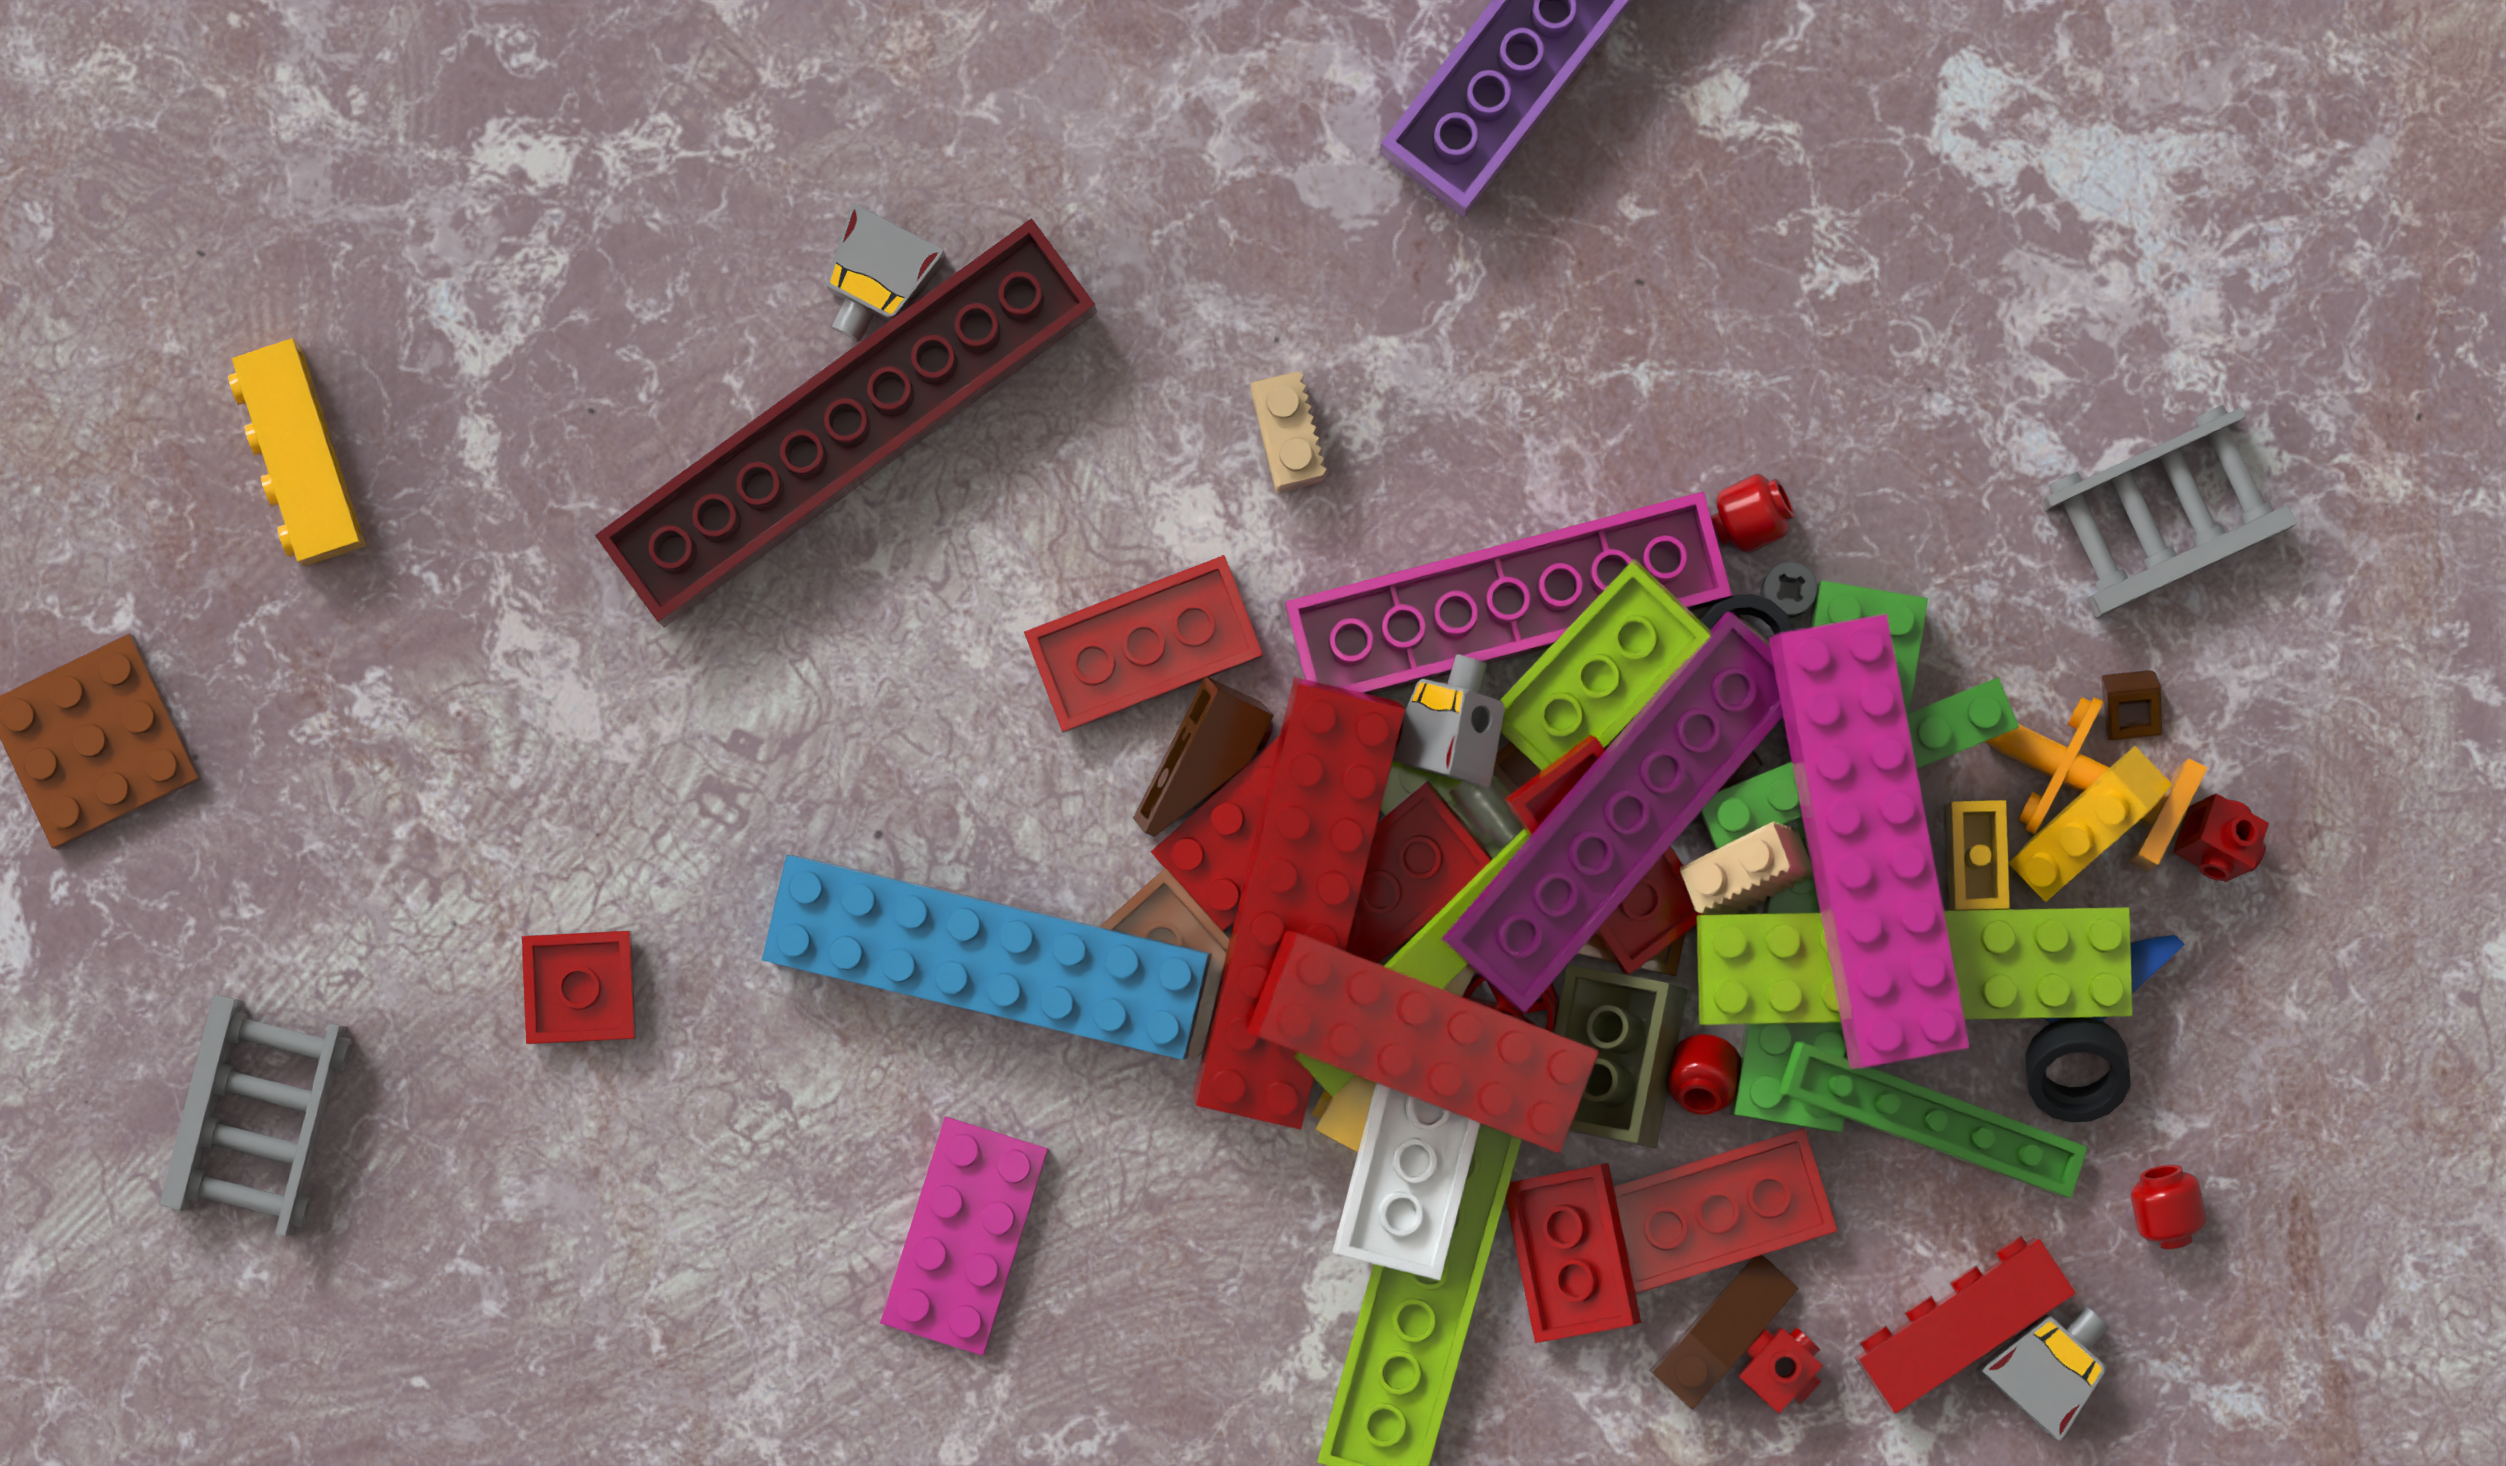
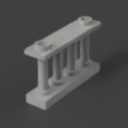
M2224 405L2218 406L2194 418L2198 427L2084 480L2081 479L2078 472H2075L2049 485L2052 495L2047 496L2040 502L2044 511L2046 512L2064 504L2099 580L2095 582V585L2099 592L2086 599L2095 618L2282 533L2297 524L2289 505L2274 511L2270 502L2264 503L2230 432L2229 427L2247 417L2242 407L2227 413ZM2207 437L2210 438L2245 512L2240 515L2244 525L2225 533L2221 524L2215 525L2180 451ZM2161 459L2196 533V536L2192 537L2196 547L2179 555H2176L2173 546L2167 548L2132 475L2133 471ZM2111 481L2148 557L2143 560L2147 570L2129 578L2124 569L2118 570L2083 494Z
M213 994L159 1205L176 1210H190L192 1201L199 1202L201 1198L277 1216L279 1219L275 1234L285 1237L294 1236L296 1227L304 1228L309 1215L311 1197L304 1194L336 1069L342 1071L345 1069L351 1051L352 1040L345 1038L347 1026L333 1023L328 1024L326 1036L322 1038L247 1019V1013L241 1012L242 1000ZM244 1040L319 1059L312 1090L234 1072V1066L227 1064L232 1043L239 1045ZM229 1092L305 1111L306 1114L298 1143L220 1124V1118L214 1117L218 1097H226ZM214 1145L292 1164L285 1196L207 1177V1171L200 1169L205 1148L212 1150Z

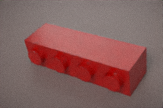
M2022 1235L2015 1238L1995 1252L1999 1259L1997 1263L1982 1273L1977 1265L1968 1269L1950 1282L1954 1289L1952 1293L1937 1303L1932 1295L1923 1299L1905 1312L1909 1319L1907 1323L1892 1333L1887 1325H1885L1860 1342L1864 1351L1854 1358L1890 1412L1898 1413L2076 1294L2040 1239L2033 1238L2026 1243Z

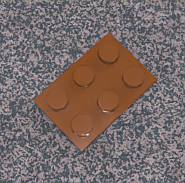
M1164 868L1099 927L1212 953L1192 1041L1188 1051V1055L1194 1060L1203 1052L1230 939L1173 875Z

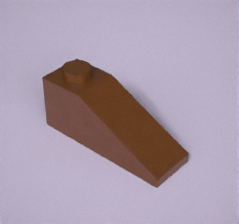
M1205 676L1133 816L1135 822L1145 833L1153 837L1158 835L1250 763L1256 750H1262L1271 736L1273 729L1271 720L1274 714L1261 701Z
M1763 1255L1753 1257L1649 1371L1687 1407L1693 1410L1731 1369L1799 1288Z

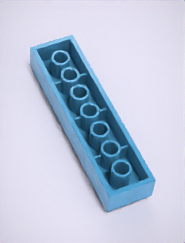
M786 855L762 961L1184 1060L1188 1058V1051L1192 1041L1212 953L802 856Z

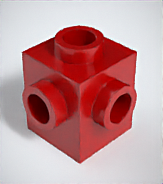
M2215 793L2187 808L2173 853L2199 867V871L2204 876L2213 880L2228 882L2247 872H2252L2261 863L2266 851V845L2263 841L2269 822L2254 815L2251 809L2244 803L2228 800Z
M1780 1327L1771 1334L1765 1328L1744 1352L1750 1359L1735 1375L1772 1410L1779 1414L1793 1398L1799 1404L1804 1402L1821 1383L1822 1380L1816 1373L1823 1365L1814 1357L1820 1348L1797 1327L1791 1334ZM1786 1356L1790 1361V1370L1785 1375L1778 1376L1775 1371V1364L1779 1358Z

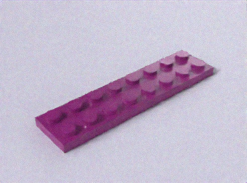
M1726 612L1710 630L1711 637L1666 680L1442 937L1441 940L1519 1011L1525 1013L1783 717L1771 649L1733 613Z

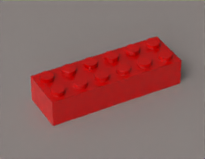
M1288 930L1285 931L1247 1033L1557 1153L1561 1152L1599 1053L1598 1050Z

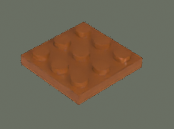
M131 634L116 639L0 695V740L52 849H58L201 780L136 640Z

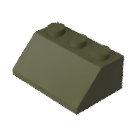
M1567 965L1554 1033L1599 1051L1569 1131L1657 1149L1668 1094V1075L1671 1060L1678 1043L1688 993L1687 989L1671 983Z

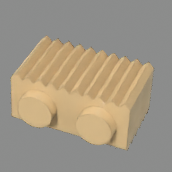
M1298 371L1250 383L1251 394L1276 493L1322 483L1327 476V469L1323 467L1324 458L1321 457L1322 448L1319 447V437L1316 436L1317 427L1314 426V416L1311 415L1312 406L1309 405L1306 385L1303 384L1304 375Z
M1773 821L1682 866L1681 874L1696 911L1706 915H1738L1739 909L1747 911L1749 905L1756 907L1758 900L1765 902L1767 896L1775 897L1777 891L1784 893L1785 888H1793L1795 882L1802 884L1804 878L1812 879L1813 870L1796 828L1792 829L1791 826L1780 825Z

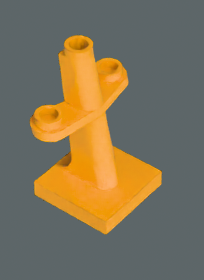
M2081 696L2067 723L2068 726L2076 729L2068 747L2018 724L2019 728L1985 741L1986 744L1994 747V750L2051 778L2042 796L2032 791L2018 818L2019 821L2027 825L2026 831L2033 834L2037 832L2061 784L2082 793L2110 768L2079 753L2104 702L2103 700L2093 697L2090 701ZM2188 758L2177 768L2170 781L2173 784L2171 788L2138 821L2146 830L2129 861L2130 863L2147 872L2159 864L2208 769L2207 767Z

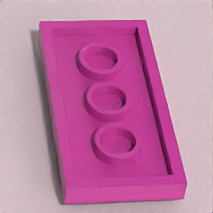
M945 1116L883 1311L881 1324L984 1355L1049 1148Z

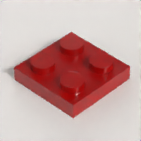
M631 931L521 936L526 1044L636 1039Z

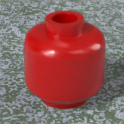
M1753 474L1718 493L1716 498L1718 513L1712 515L1711 520L1719 539L1724 545L1733 542L1742 552L1752 553L1786 536L1789 530V520L1794 518L1795 514L1786 491L1777 479L1769 481L1761 474Z
M1710 1034L1693 1035L1680 1041L1675 1048L1668 1075V1091L1672 1098L1687 1111L1699 1115L1712 1114L1731 1105L1737 1095L1741 1067V1056L1736 1047L1727 1040Z
M2179 1165L2157 1166L2140 1174V1181L2131 1189V1202L2139 1235L2148 1241L2160 1242V1247L2163 1249H2176L2192 1242L2191 1235L2199 1232L2206 1224V1212L2198 1179L2190 1173L2183 1172L2182 1167Z

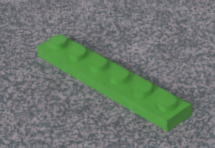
M1999 677L1906 715L1916 770L2019 728ZM1792 762L1719 791L1700 811V814L1715 850L1773 821L1781 825L1802 817Z
M1795 1042L1778 1093L2066 1198H2072L2087 1151V1146L1871 1067L1850 1068L1847 1058L1803 1042Z

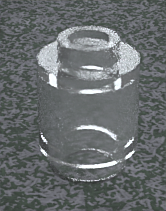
M1496 774L1492 775L1489 788L1462 781L1449 792V795L1456 802L1453 806L1454 810L1484 848L1494 842L1501 849L1524 829L1504 800L1511 793Z

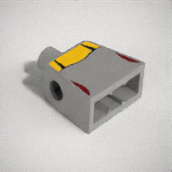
M853 203L826 282V287L830 293L845 300L831 327L841 334L860 342L873 316L886 322L892 320L914 303L941 268L947 258L944 249Z
M1456 654L1447 684L1427 679H1421L1417 682L1402 718L1392 761L1432 774L1487 788L1490 787L1505 707L1502 701L1479 694L1487 663Z
M2084 1306L2065 1328L2051 1316L2043 1315L1985 1360L1976 1370L2052 1439L2060 1441L2107 1368L2089 1350L2110 1327L2087 1306Z

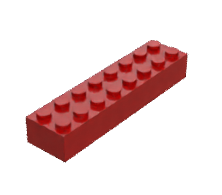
M1294 677L1192 1096L1196 1106L1299 1130L1302 1129L1314 1078L1294 1057L1298 1052L1249 1034L1247 1030L1286 930L1302 934L1337 949L1346 950L1405 710L1399 701Z

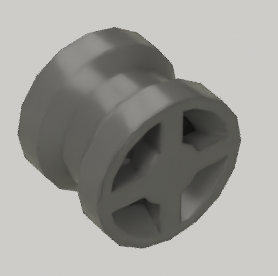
M1795 561L1783 562L1775 566L1764 578L1761 586V597L1773 601L1786 612L1789 618H1795L1803 614L1812 605L1817 595V581L1813 572L1805 565Z

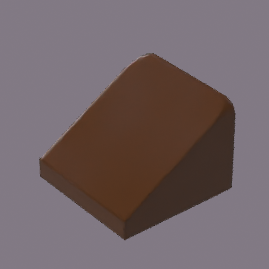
M2152 670L2103 675L2102 692L2108 740L2162 735L2161 686L2156 673Z

